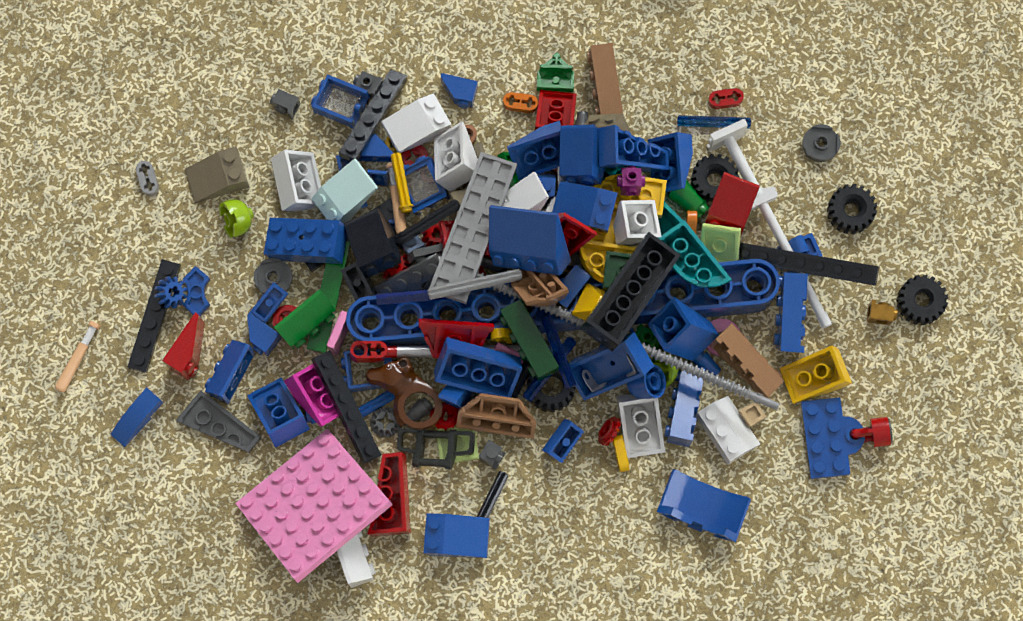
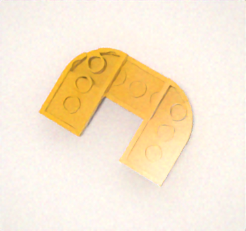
M620 174L608 176L601 184L593 186L617 193L608 232L595 230L597 235L579 249V256L583 267L595 280L603 283L606 251L632 254L636 248L616 244L613 225L619 202L626 200H655L657 216L662 218L667 180L645 177V187L641 188L640 195L634 196L620 195V187H617V175Z

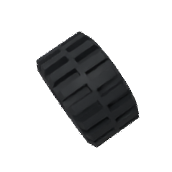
M562 362L558 364V371L547 376L555 377L563 384L561 393L556 396L545 395L540 390L542 380L538 381L536 377L528 376L527 393L530 401L535 404L536 408H542L544 412L550 410V413L555 412V410L561 411L574 398L576 386Z

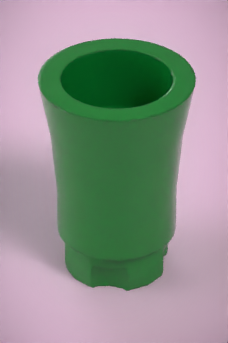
M687 180L684 189L672 191L667 197L686 212L697 211V220L710 208Z

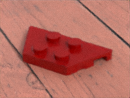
M418 318L419 327H421L433 358L439 357L446 337L482 347L486 337L494 330V323Z

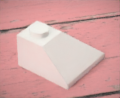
M626 200L619 202L613 225L616 244H637L648 232L657 238L661 237L655 200Z

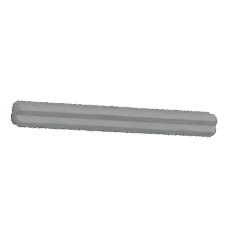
M520 269L437 286L429 288L427 293L429 299L432 300L514 282L522 279V272Z

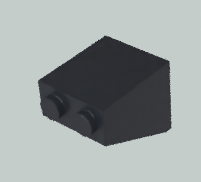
M378 208L344 223L358 267L367 278L401 264L399 246L394 239L396 235L395 229Z

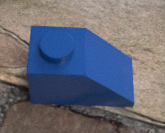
M441 73V83L454 104L464 109L468 107L473 108L478 90V81Z
M374 134L358 161L392 162L391 154L393 152Z
M249 312L247 320L250 342L254 346L252 349L259 355L264 353L266 356H269L282 338L279 333Z
M446 385L438 398L448 405L461 409L468 403L472 391Z

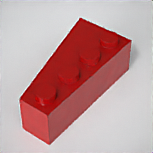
M403 452L382 454L377 487L389 499L392 506L370 523L367 534L372 537L411 534L407 456Z

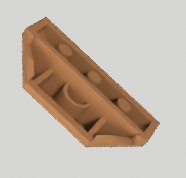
M521 270L522 279L511 282V287L527 306L548 307L565 299L569 293L568 288L554 274Z
M481 393L458 411L456 428L534 439L536 421L520 399Z

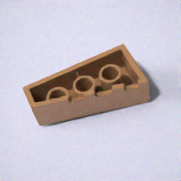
M613 43L592 45L586 51V55L591 68L589 70L590 80L593 81L594 85L592 95L593 99H596L597 102L595 114L623 113Z
M732 323L709 345L757 393H761L766 398L784 382L780 372L768 364V361L759 354Z

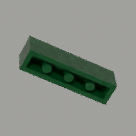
M519 299L501 309L499 320L503 327H508L510 331L508 336L512 343H517L520 349L518 354L522 361L526 360L530 367L527 369L531 377H536L540 381L558 371V363L522 300Z

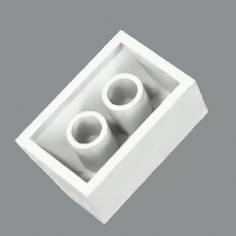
M283 150L272 157L271 162L282 211L297 212L317 207L311 199L321 187L314 153Z
M729 396L711 403L696 414V418L727 465L760 445Z
M362 531L337 550L347 583L351 588L374 580L373 575L376 574L373 564H368L366 558L369 555L366 544L362 545L360 537H363Z

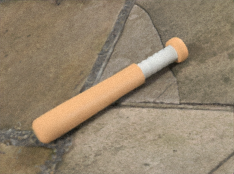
M391 162L386 164V169L389 171L390 193L397 235L407 229L405 215L398 208L400 207V201Z
M93 321L89 322V329L82 341L79 342L55 384V389L59 392L67 390L89 347L88 344L96 330L100 329L99 324Z

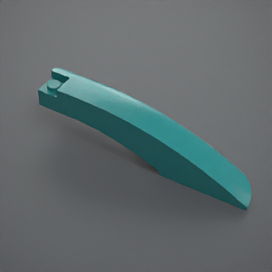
M605 168L602 181L608 176L621 174L622 169ZM664 201L662 218H658L661 237L658 239L680 254L672 269L685 281L700 287H717L732 280L687 222L682 220Z

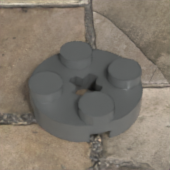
M824 124L813 126L805 133L802 140V148L806 157L817 162L832 160L838 153L841 145L838 133L836 134L832 127ZM822 139L826 145L819 147L816 142Z
M278 258L263 260L254 272L256 287L264 294L273 283L271 280H268V277H271V273H275L278 278L274 283L287 292L293 281L290 267Z

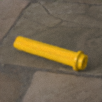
M400 153L391 154V160L400 201V207L398 208L401 210V213H408L413 211L414 205L410 202L402 156Z

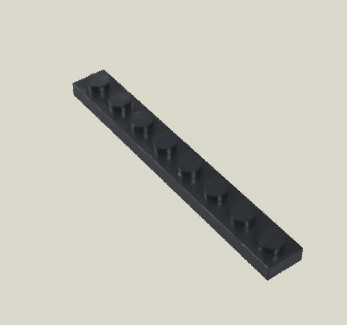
M740 242L739 260L761 259L778 269L873 286L877 285L879 266Z

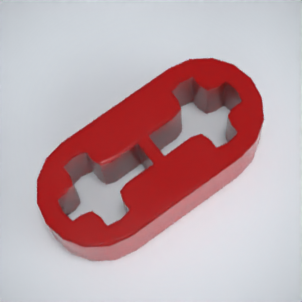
M738 88L713 91L709 95L708 104L713 109L736 107L742 103L744 94ZM733 94L739 97L737 101L731 98ZM715 96L718 99H722L719 101V104H716V101H712Z

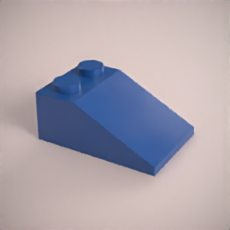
M560 121L542 126L507 146L512 162L517 164L516 174L519 180L524 179L532 172L540 174L558 168L560 163Z
M675 132L648 139V143H653L667 150L669 159V170L651 173V178L667 180L665 193L684 189L693 155L692 134Z
M560 181L552 213H566L591 229L607 233L617 193L601 188Z
M282 377L247 395L275 448L310 430Z
M426 513L423 553L429 556L487 558L490 518Z

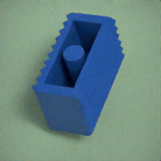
M564 419L542 451L554 460L562 463L563 459H566L565 456H568L570 450L573 449L572 447L579 440V437H582L584 431L570 420Z

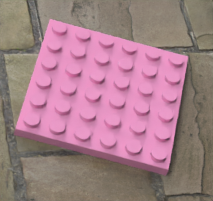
M328 429L235 503L297 583L392 506L389 499Z

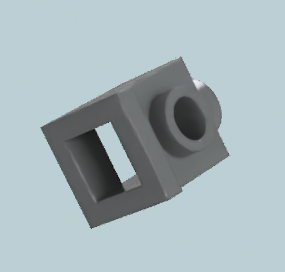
M364 71L360 75L357 74L353 80L355 86L368 91L371 99L383 82L381 77L373 76Z
M280 89L270 99V104L274 106L275 111L283 115L287 113L292 120L301 104L299 97Z
M488 440L479 455V460L496 470L506 453L502 451V447Z

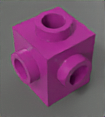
M634 166L622 168L621 174L617 175V187H620V195H640L641 188L645 187V175H642L641 168Z

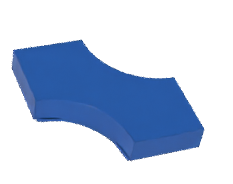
M195 266L182 279L188 288V297L183 306L192 315L196 312L201 316L210 306L205 297V288L210 278Z

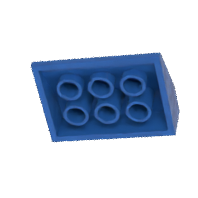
M495 205L489 207V253L493 266L554 275L562 274L571 262L558 213Z

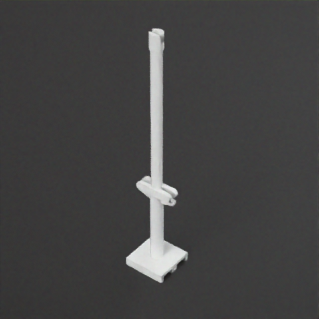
M745 119L710 134L709 144L706 145L709 152L726 145L742 178L759 185L736 142L737 139L744 136L748 126ZM760 187L752 210L760 208L781 250L793 251L768 204L774 201L778 195L775 187ZM807 280V299L817 316L816 318L821 328L825 329L832 325V322L827 312L824 311L809 280Z

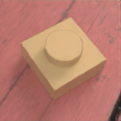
M755 402L739 410V414L748 428L766 418L759 404Z

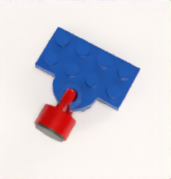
M840 397L801 401L811 479L850 475L848 456L856 454L861 450L865 442H872L873 447L891 446L893 443L891 422L888 417L870 418V427L863 428L858 420L843 416Z

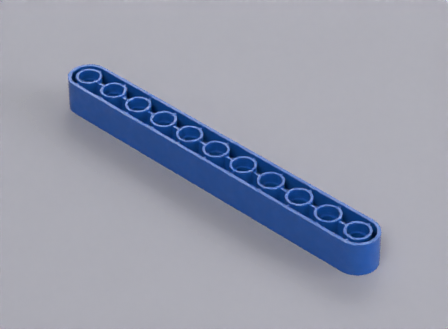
M761 259L718 262L732 280L721 285L724 294L714 296L709 292L708 287L696 286L685 281L671 268L633 325L649 323L673 298L670 294V290L673 288L683 289L686 297L679 301L705 318L761 312L770 306L779 290V274L772 264ZM565 277L559 278V280L562 282ZM593 277L587 282L600 289L603 287V283L595 280ZM751 280L759 282L762 290L760 292L750 291L747 287V282ZM493 287L471 291L466 304L446 297L431 300L428 297L427 291L366 296L356 300L349 307L346 323L354 342L382 341L390 346H421L428 344L425 341L421 327H419L418 319L414 325L406 326L401 322L404 315L411 313L420 319L441 320L440 315L443 311L452 310L456 313L453 321L494 323V329H508L507 326L503 327L499 320L501 316L500 310L519 299H514V296L509 297V294L504 295L502 291L499 293L498 289L493 290ZM584 288L572 301L571 307L567 312H573ZM484 306H489L494 309L495 313L492 317L485 319L478 314V311ZM532 306L533 310L529 313L540 334L581 330V325L576 326V323L566 322L565 318L561 320L560 316L555 317V314L545 313L544 309L540 311L539 307L535 308V306ZM369 317L379 320L378 326L373 330L363 327L364 321ZM489 333V335L486 337V339H491V334H490V333Z

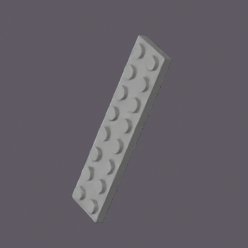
M483 152L480 153L429 288L476 278L489 244V207L491 205L503 206L517 168L516 163ZM471 291L445 297L466 304Z

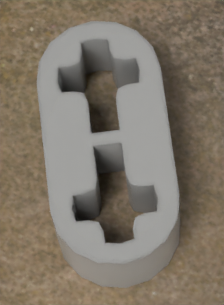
M141 161L136 166L141 189L145 195L154 196L159 191L155 170L150 162ZM144 166L148 168V176L146 177L142 171ZM149 180L152 185H155L152 187L151 191H149L147 188V181Z

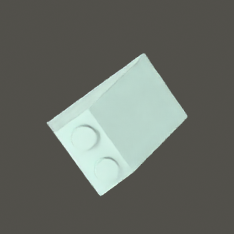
M353 159L322 185L311 199L327 220H340L344 224L352 219L378 187L360 163Z

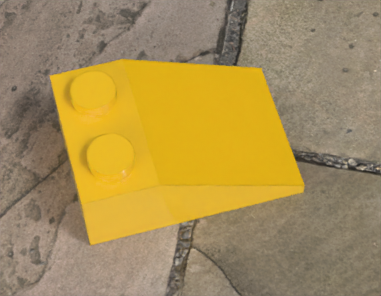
M829 346L779 368L793 404L852 384L840 351L834 346Z

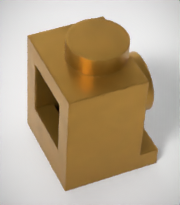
M872 299L868 305L867 322L890 326L893 320L895 321L897 318V309H894L895 306H889V303L885 302L876 304V300Z

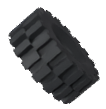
M710 154L708 158L706 156L702 157V160H698L692 171L691 186L700 197L705 199L706 203L708 201L713 202L719 185L712 186L708 183L707 177L710 174L717 173L722 178L724 172L739 177V170L737 167H734L735 163L733 161L730 163L727 156L725 159L721 158L722 154H718L717 157H714V154Z
M847 184L843 188H838L832 195L827 207V212H829L827 216L828 219L832 220V226H837L836 229L838 231L843 229L845 234H848V232L856 234L857 231L861 233L874 220L877 214V202L874 203L876 198L874 195H869L871 193L869 189L864 191V186L862 185L857 188V184H852L851 187ZM849 203L857 205L859 213L856 216L847 215L844 210L845 205Z
M916 275L913 279L911 277L899 290V295L896 299V302L899 303L897 308L898 310L901 309L900 314L902 317L904 315L907 317L906 321L912 320L913 324L921 323L922 326L927 323H933L944 313L948 302H946L948 294L945 295L947 290L945 287L941 288L940 285L942 283L940 281L936 283L933 276L930 279L927 278L928 275H923L922 277ZM918 293L927 294L930 299L929 305L925 307L919 306L915 301L916 295Z

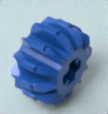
M170 276L165 277V281H158L160 286L154 288L159 292L154 296L155 298L160 297L158 304L164 303V308L171 306L172 309L177 308V305L184 304L182 299L188 297L183 293L188 289L186 287L182 288L184 281L178 282V277L171 279ZM169 289H172L173 296H170Z

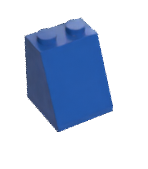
M594 124L561 126L559 176L565 182L584 184L587 186L601 184L605 167H599L598 128Z
M675 297L648 323L665 352L694 361L719 336L708 319Z

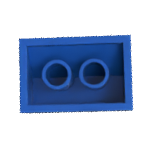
M232 340L230 344L225 346L222 360L216 363L214 375L205 384V392L209 396L226 404H229L255 355L250 345Z

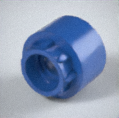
M654 365L645 376L628 382L627 388L631 395H634L637 399L659 398L666 389L664 372L659 366Z

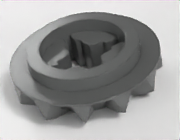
M388 406L379 407L378 410L373 412L370 419L372 430L380 437H391L401 427L395 419L394 409ZM387 414L388 419L392 422L388 423L386 429H384V425L380 421L384 420Z

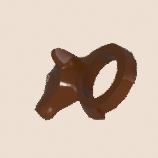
M403 357L381 367L370 368L367 371L365 378L369 384L378 385L394 394V416L401 428L406 425L414 430H425L437 425L442 417V400L438 398L439 394L415 373L412 362L409 359ZM413 394H426L434 401L435 410L428 420L414 422L405 414V403Z

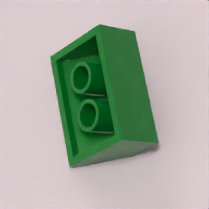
M318 290L275 325L274 328L292 349H299L306 343V338L310 335L313 337L320 332V327L324 323L329 324L336 318L335 314L337 311L324 294Z

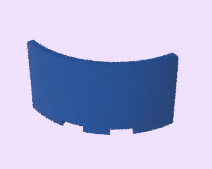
M673 469L657 512L675 522H684L688 524L687 527L700 532L704 530L712 533L714 537L736 542L751 499L710 486L677 469Z

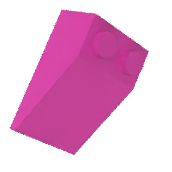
M313 364L284 380L293 398L320 427L339 417Z

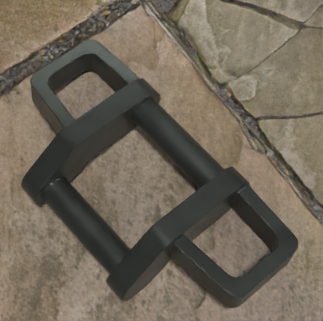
M400 428L398 430L397 449L414 454L412 458L413 468L431 466L444 467L451 470L456 456L472 455L474 453L475 433L471 431H457L456 429H450L449 431L414 430ZM405 433H417L415 450L403 447V436ZM457 435L470 436L469 449L467 451L456 452ZM425 438L448 439L445 459L423 458Z

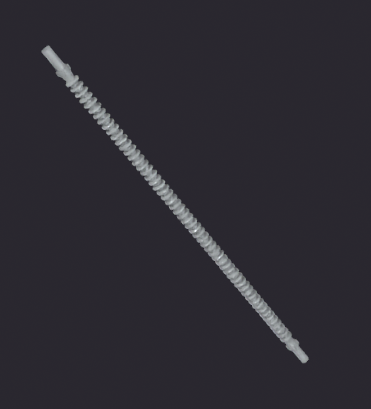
M478 271L476 278L483 277L484 273L479 274ZM504 283L491 286L493 290L498 289L499 293L502 291L504 295L509 294V297L514 296V299H521L513 288L510 287V284L505 285ZM556 304L548 307L535 306V308L539 307L540 311L544 309L545 313L550 312V315L560 316L561 320L565 318L566 322L576 323V326L582 325L585 321L571 315L572 311L567 312L566 308L562 310L561 306L559 308L556 307ZM645 342L642 343L646 353L650 355L649 358L659 359L660 363L664 361L665 365L675 366L676 370L680 368L681 372L686 371V374L696 375L697 379L701 377L702 381L712 382L713 386L717 384L718 388L723 387V390L728 389L729 393L733 391L734 395L738 393L739 397L744 396L745 399L749 398L757 404H763L776 411L780 403L762 396L761 393L752 392L751 388L745 389V386L741 387L739 383L736 385L735 381L731 383L729 379L724 380V377L720 378L719 374L715 376L713 372L708 373V370L704 371L702 367L699 369L698 365L694 367L692 363L687 364V361L683 362L682 358L678 360L677 356L671 357V354L667 355L665 351L662 353L661 349L657 351L655 350L656 347L651 348L650 345L646 346Z

